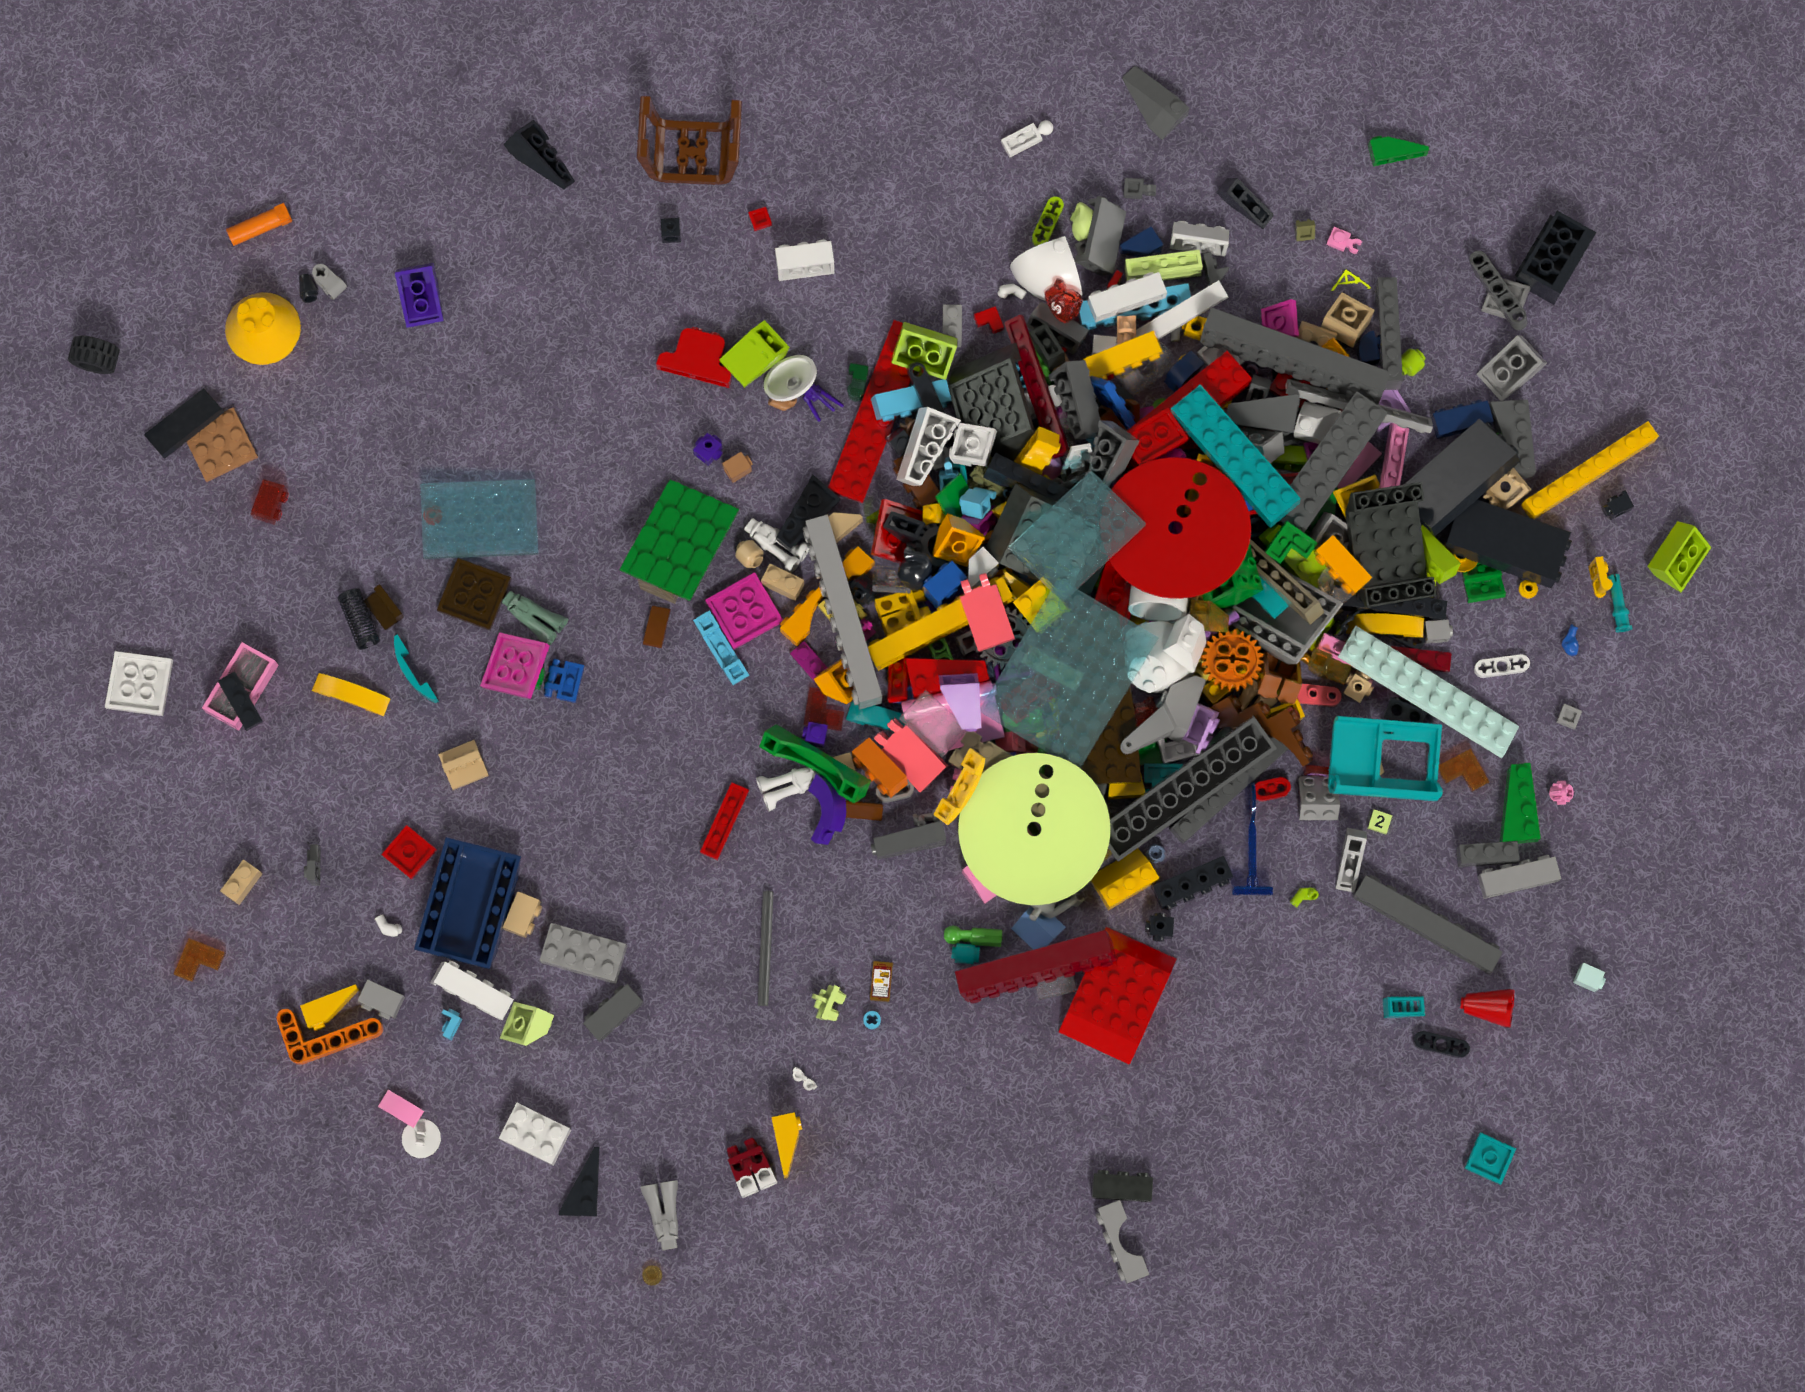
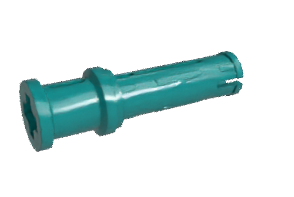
M1614 574L1609 575L1607 578L1613 583L1610 590L1614 606L1612 616L1615 617L1617 626L1615 631L1617 633L1630 631L1633 628L1629 623V610L1625 607L1620 574H1615V577Z

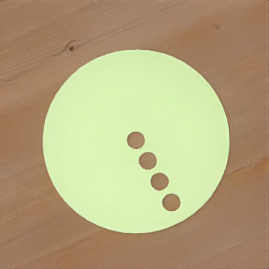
M1019 754L999 761L982 773L974 793L960 812L959 842L962 854L971 872L991 892L1001 898L1019 904H1050L1075 894L1098 872L1109 846L1110 818L1107 805L1099 788L1078 766L1050 754ZM1048 764L1053 768L1051 778L1044 779L1040 776L1039 769L1042 765ZM1042 783L1049 787V794L1045 798H1039L1035 793L1036 786ZM1042 803L1045 806V814L1041 817H1035L1031 813L1033 804ZM1038 822L1041 825V833L1038 836H1031L1027 832L1029 823Z

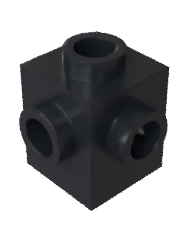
M1154 913V916H1150L1149 921H1146L1145 932H1149L1148 938H1153V941L1164 942V939L1173 938L1174 917H1166L1164 913Z

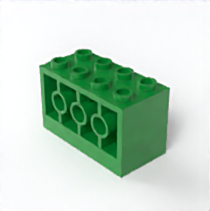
M1250 543L1246 556L1237 571L1221 586L1202 595L1205 607L1232 608L1263 591Z

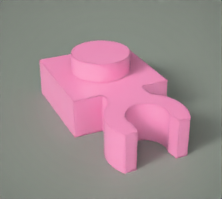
M1334 227L1326 245L1343 252L1345 247H1347L1351 253L1357 254L1358 250L1353 248V244L1361 245L1362 241L1360 239H1349L1351 233Z

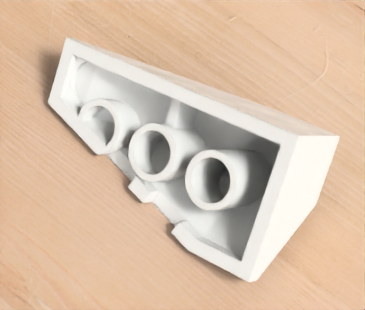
M1091 443L1071 446L1060 473L1063 482L1089 470L1090 455H1093L1094 451Z

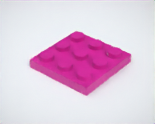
M755 572L705 600L733 650L776 627L783 621Z
M499 633L480 686L485 689L531 699L550 645L544 642Z

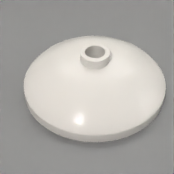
M794 355L779 361L770 369L765 377L764 390L766 394L775 401H790L800 397L808 391L816 378L817 368L815 363L804 355Z

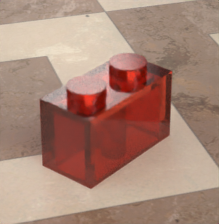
M263 479L250 513L253 519L275 525L276 520L279 521L282 515V510H280L282 503H286L289 493L286 487Z

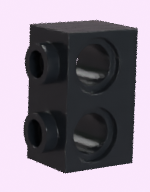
M1395 697L1390 698L1382 720L1412 722L1409 715L1414 714L1418 717L1417 723H1423L1427 712L1414 704L1405 703V700ZM1391 708H1398L1400 715L1392 714Z

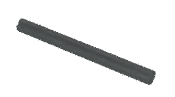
M772 891L763 892L758 1006H768L773 915Z

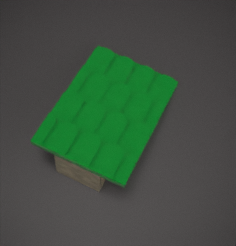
M669 480L620 567V571L637 578L641 590L675 604L678 596L691 601L734 522L739 509L714 497L700 493L695 489L686 487L679 482Z

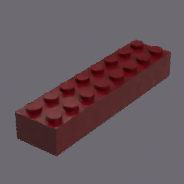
M1103 930L955 971L961 996L967 1002L978 1003L982 998H996L1003 992L1014 993L1021 987L1032 988L1037 986V983L1043 981L1046 983L1053 982L1061 976L1072 977L1079 971L1090 972L1097 966L1108 967L1117 961L1112 939L1107 931Z

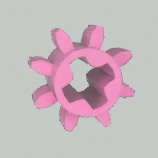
M1557 781V783H1553V786H1551L1549 795L1553 801H1557V805H1566V802H1570L1573 798L1574 791L1570 784H1566V781Z

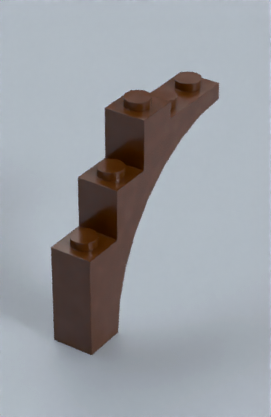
M1232 694L1209 707L1219 712L1217 718L1220 719V722L1216 729L1238 727L1254 715L1264 731L1283 743L1296 756L1302 766L1313 761L1311 749L1305 746L1302 733L1295 728L1301 722L1298 711L1293 709L1292 706L1271 717L1269 706L1263 703L1262 700L1242 711L1241 702Z

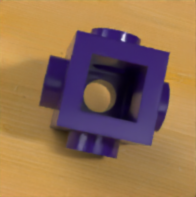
M707 433L704 437L700 436L695 443L696 447L693 449V454L709 466L713 460L717 461L722 455V441L714 434L711 436Z

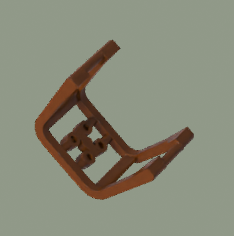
M641 96L637 159L648 176L655 181L665 183L722 185L731 182L739 163L742 101L731 100V110L725 122L674 121L660 118L651 97ZM647 118L656 127L654 164L650 159L649 141L645 139ZM665 129L681 130L680 138L678 139L679 155L676 159L679 166L678 174L663 173ZM733 129L732 143H730V130ZM688 131H699V138L696 141L697 148L694 146L689 147ZM707 132H722L719 175H704V170L707 166ZM688 157L691 159L695 158L697 174H686V167L689 164Z

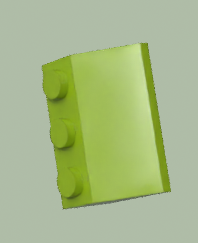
M1677 521L1647 567L1654 576L1681 593L1711 549V546L1695 526Z

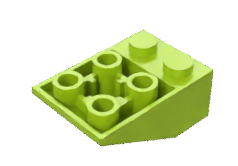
M764 320L750 330L719 361L745 388L786 356L790 347Z

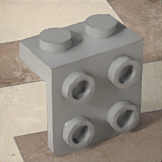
M1329 776L1299 777V820H1338L1340 809L1339 794H1331L1329 792Z

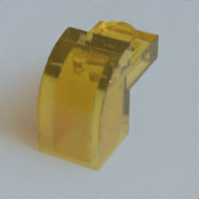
M1314 648L1307 665L1309 671L1313 674L1343 685L1351 670V665L1333 659L1332 654Z

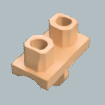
M1117 316V345L1136 338V316Z

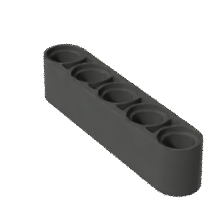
M1482 251L1473 252L1470 255V264L1473 272L1512 328L1515 330L1524 329L1528 324L1525 310L1486 254ZM1478 260L1483 261L1481 264H1475ZM1488 274L1493 275L1491 278H1485ZM1498 288L1503 289L1501 292H1494ZM1506 303H1513L1509 307L1504 306ZM1516 317H1522L1520 321L1514 320Z

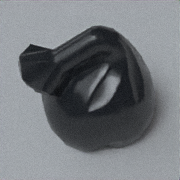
M907 546L904 550L905 559H903L898 567V578L907 588L916 591L922 589L925 584L924 581L932 575V562L928 554L915 551L913 546Z

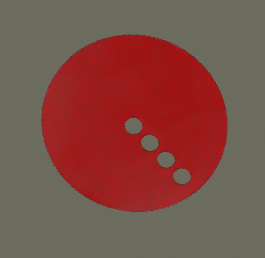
M1169 457L1152 460L1137 466L1126 473L1114 485L1103 505L1100 519V536L1109 562L1128 583L1154 596L1183 599L1203 595L1216 589L1237 571L1248 551L1251 537V521L1243 496L1232 481L1223 473L1197 460ZM1196 473L1206 475L1207 482L1204 485H1196L1193 482V476ZM1188 489H1195L1199 493L1196 501L1190 502L1185 498V492ZM1180 505H1186L1190 508L1191 513L1188 517L1181 518L1177 515L1176 510ZM1178 521L1182 524L1183 529L1179 534H1173L1169 531L1168 526L1171 522Z

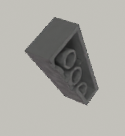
M1086 360L1066 361L1049 374L1048 377L1056 385L1054 391L1056 395L1061 397L1062 403L1060 405L1062 410L1068 414L1066 420L1074 439H1093L1099 433L1100 428L1098 424L1100 416Z
M1100 420L1098 424L1100 428L1098 436H1095L1093 443L1095 444L1093 455H1090L1089 458L1090 467L1085 474L1079 496L1095 507H1103L1108 494L1120 480L1140 441L1113 421Z

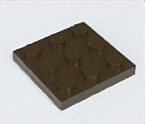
M457 558L437 607V612L491 631L512 578Z

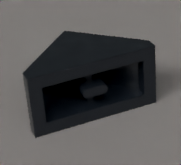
M891 511L883 528L903 543H908L918 539L925 526V522Z

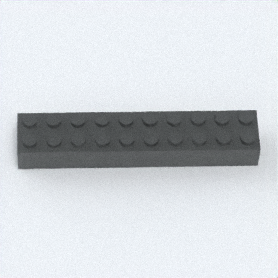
M1212 307L1200 339V343H1203L1208 348L1214 347L1223 353L1228 351L1230 354L1239 356L1244 361L1250 360L1261 367H1269L1278 373L1291 375L1297 380L1308 381L1313 386H1322L1330 392L1344 394L1349 399H1352L1357 391L1376 405H1379L1391 373Z
M1254 715L1208 747L1206 751L1201 752L1110 817L1108 848L1117 861L1123 859L1277 749Z

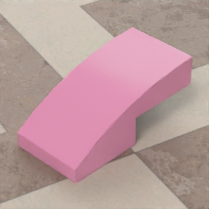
M390 1090L387 1091L378 1105L379 1108L413 1128L424 1112Z

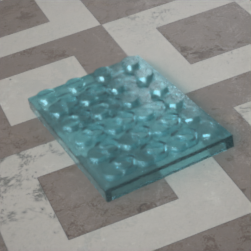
M1090 471L1016 539L1008 549L1064 602L1143 529L1146 523L1099 477Z
M535 479L420 484L423 559L538 555Z

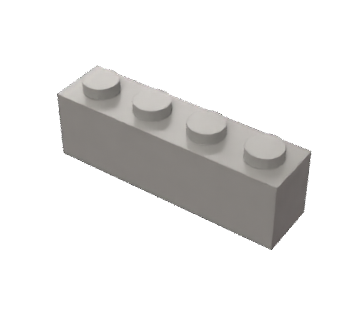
M1549 855L1538 857V861L1531 862L1530 859L1520 861L1517 866L1506 864L1500 866V870L1494 871L1493 868L1485 869L1478 876L1483 899L1561 880L1556 857L1549 858Z

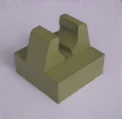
M1314 220L1296 221V241L1315 239Z

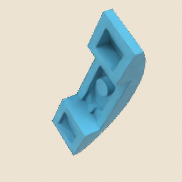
M710 610L694 619L693 621L731 684L735 685L748 677V672L725 638Z

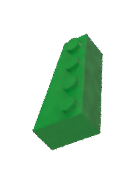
M1531 763L1511 764L1507 771L1499 842L1518 841V844L1538 842L1541 836Z

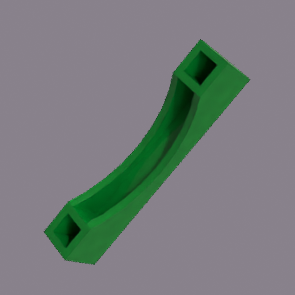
M777 724L764 732L759 746L773 756L789 759L813 769L827 779L840 796L852 803H856L866 796L871 782L870 779Z

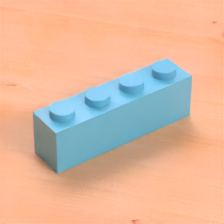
M947 380L933 381L932 385L943 408H946L947 404L952 401ZM913 386L876 394L871 398L876 420L883 419V422L893 420L894 416L898 415L901 418L912 415L911 412L919 411V408H923Z

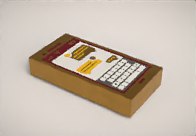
M873 961L871 1001L889 1002L893 963Z

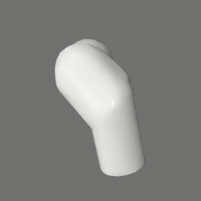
M1006 284L999 287L998 296L1006 298L1008 294H1013L1023 299L1027 292L1015 284Z
M384 915L375 918L384 935L395 937L402 933L401 925L387 923Z

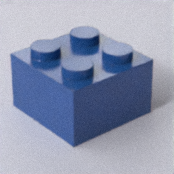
M953 561L949 564H943L935 576L931 575L924 581V596L936 609L943 604H950L964 592L961 581L967 580V576Z

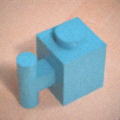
M950 457L945 458V470H940L939 472L940 491L959 474V469L953 470Z
M978 487L969 488L959 501L962 515L983 519L991 509L990 498L995 499L996 492Z

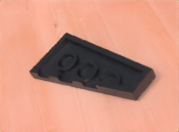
M812 474L789 517L779 531L776 540L790 552L804 538L803 527H806L805 521L827 515L840 502L841 498Z

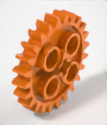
M1227 629L1224 636L1221 632H1218V638L1212 636V642L1207 641L1206 646L1208 648L1203 650V653L1206 655H1201V660L1205 661L1201 663V667L1206 668L1203 674H1210L1208 681L1214 679L1213 686L1221 684V690L1228 686L1229 692L1232 687H1235L1236 691H1238L1239 686L1246 689V683L1253 685L1252 678L1258 680L1259 676L1257 673L1262 672V668L1259 666L1264 664V661L1259 660L1263 658V653H1258L1261 650V646L1255 647L1257 640L1250 641L1251 635H1248L1246 638L1243 637L1244 631L1237 635L1236 629H1234L1233 634H1230ZM1221 647H1226L1228 649V653H1220L1218 649ZM1245 649L1248 654L1240 655L1238 650ZM1230 658H1234V663H1230ZM1223 665L1227 668V670L1225 672H1219L1217 670V667ZM1242 667L1246 670V673L1239 674L1236 669Z

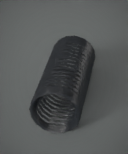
M354 588L341 593L337 599L341 609H343L346 621H348L347 624H349L348 626L354 637L357 649H367L368 647L366 646L368 645L365 643L370 641L373 642V645L378 644L380 637L374 627L375 625L371 615H369L367 606H365L366 603H364L365 600H363L360 589ZM358 603V604H355V605H353V606H351V607H349V608H346V607L350 606L351 604ZM361 609V610H358V611H356V612H353L352 614H349V613H351V612L354 611V610ZM359 615H364V616H361V617H358V618L352 620L353 618H355V617H357V616H359ZM365 618V619H362V620H360V621H358V622H356V623H353V622H355V621L358 620V619ZM362 621H367V622L361 623V624H359V625H357V626H354V625H356V624H358V623H360V622H362ZM368 624V625H365V626H363V627H360L359 629H356L357 627H359V626H361V625Z

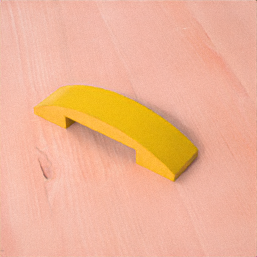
M1357 614L1354 616V620L1347 623L1349 628L1346 630V634H1351L1353 628L1358 626L1370 634L1423 637L1424 618L1398 614Z
M321 673L318 674L312 689L313 692L333 697L384 716L390 702V698Z
M969 748L961 763L964 767L947 799H941L933 814L946 825H949L965 807L982 775L985 758L974 749Z

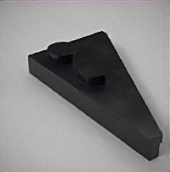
M594 1147L563 1203L559 1216L597 1217L600 1147Z

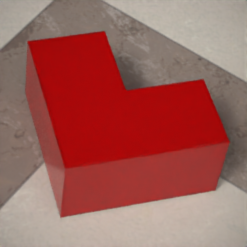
M996 306L974 314L977 327L989 324L993 334L1004 330V325Z

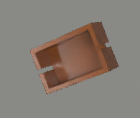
M1263 650V658L1259 659L1264 661L1263 666H1259L1262 668V672L1257 673L1259 676L1257 680L1258 694L1264 698L1276 697L1284 704H1295L1302 687L1300 661L1297 664H1286L1281 661L1277 672H1274L1278 659Z

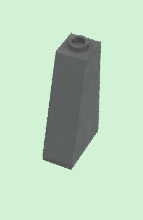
M1294 394L1228 404V408H1224V412L1236 425L1294 433L1300 395Z
M939 821L873 838L874 844H870L872 855H877V860L946 846V836L943 822Z

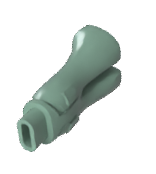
M512 591L502 601L508 607L507 610L525 624L537 636L540 642L547 643L548 645H551L557 636L555 631L560 633L569 621L568 618L553 613L529 598L521 596V594L516 595ZM534 617H537V618L543 620V621L546 622L549 626H551L555 631H553L552 629L548 628L547 626H545L543 623H541L540 621H538V620L535 619Z

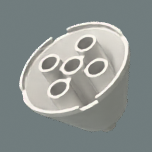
M1165 621L1144 622L1132 629L1123 643L1126 670L1129 679L1139 689L1148 693H1163L1164 690L1168 691L1172 684L1193 677L1195 671L1191 673L1163 651L1174 624Z

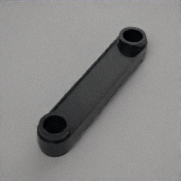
M919 362L909 364L907 373L922 407H929L945 414L924 365ZM915 366H918L920 369L917 375L913 374ZM952 432L953 434L949 442L946 443L944 447L948 448L953 446L954 432Z

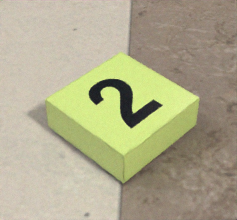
M1373 810L1368 829L1387 834L1392 815Z

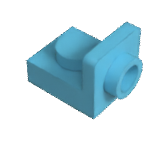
M450 1008L448 1011L443 1009L442 1014L451 1018L450 1022L446 1021L442 1028L443 1036L452 1041L462 1019L458 1017L460 1013Z

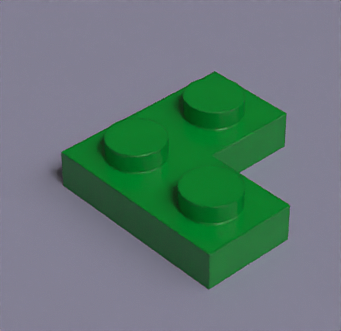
M1285 521L1264 553L1281 564L1291 548L1307 559L1318 543L1290 522Z

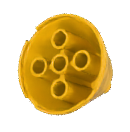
M263 292L249 295L240 300L230 311L225 325L226 339L232 351L239 358L257 365L272 364L285 358L292 352L301 332L300 319L293 305L277 294Z

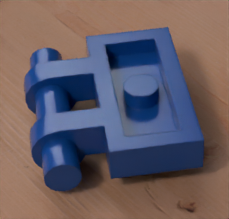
M553 659L552 665L548 669V681L544 685V696L551 698L552 692L558 691L557 699L576 703L585 666L565 661L564 668H560V660ZM557 674L562 675L560 685L555 684Z

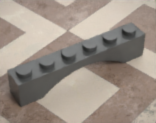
M1378 277L1375 291L1380 327V368L1391 372L1384 390H1400L1403 378L1397 277Z

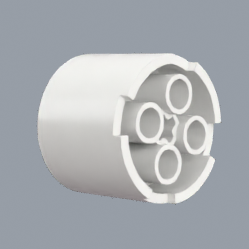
M1131 585L1128 609L1131 614L1141 619L1155 622H1174L1186 616L1188 598H1162L1145 593Z

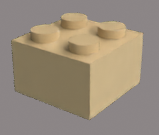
M1341 293L1325 315L1321 328L1337 333V340L1353 348L1369 325L1374 309Z

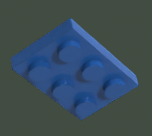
M1090 376L1094 394L1100 404L1112 409L1126 429H1130L1135 425V417L1126 409L1124 399L1115 391V385L1110 380L1107 381Z

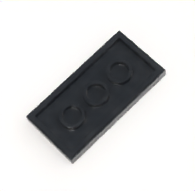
M203 388L146 432L144 436L165 459L222 415L224 411Z

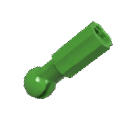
M952 925L944 930V939L949 944H957L960 941L970 942L971 945L1001 947L1002 930L986 928L961 930L958 926Z

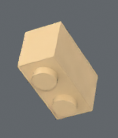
M769 564L761 579L763 586L794 601L797 600L804 587L803 579L772 564Z
M243 859L220 892L240 905L262 873Z
M517 892L503 929L524 938L527 937V934L531 935L535 926L532 922L535 916L539 917L542 910L540 900Z

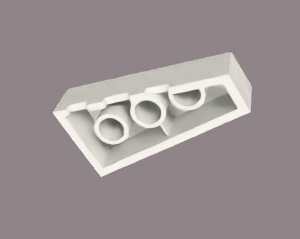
M929 407L919 408L896 480L911 486H921L934 466L933 463L936 458L940 456L944 445L951 438L952 432L961 420Z

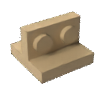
M475 740L438 754L452 790L489 776Z

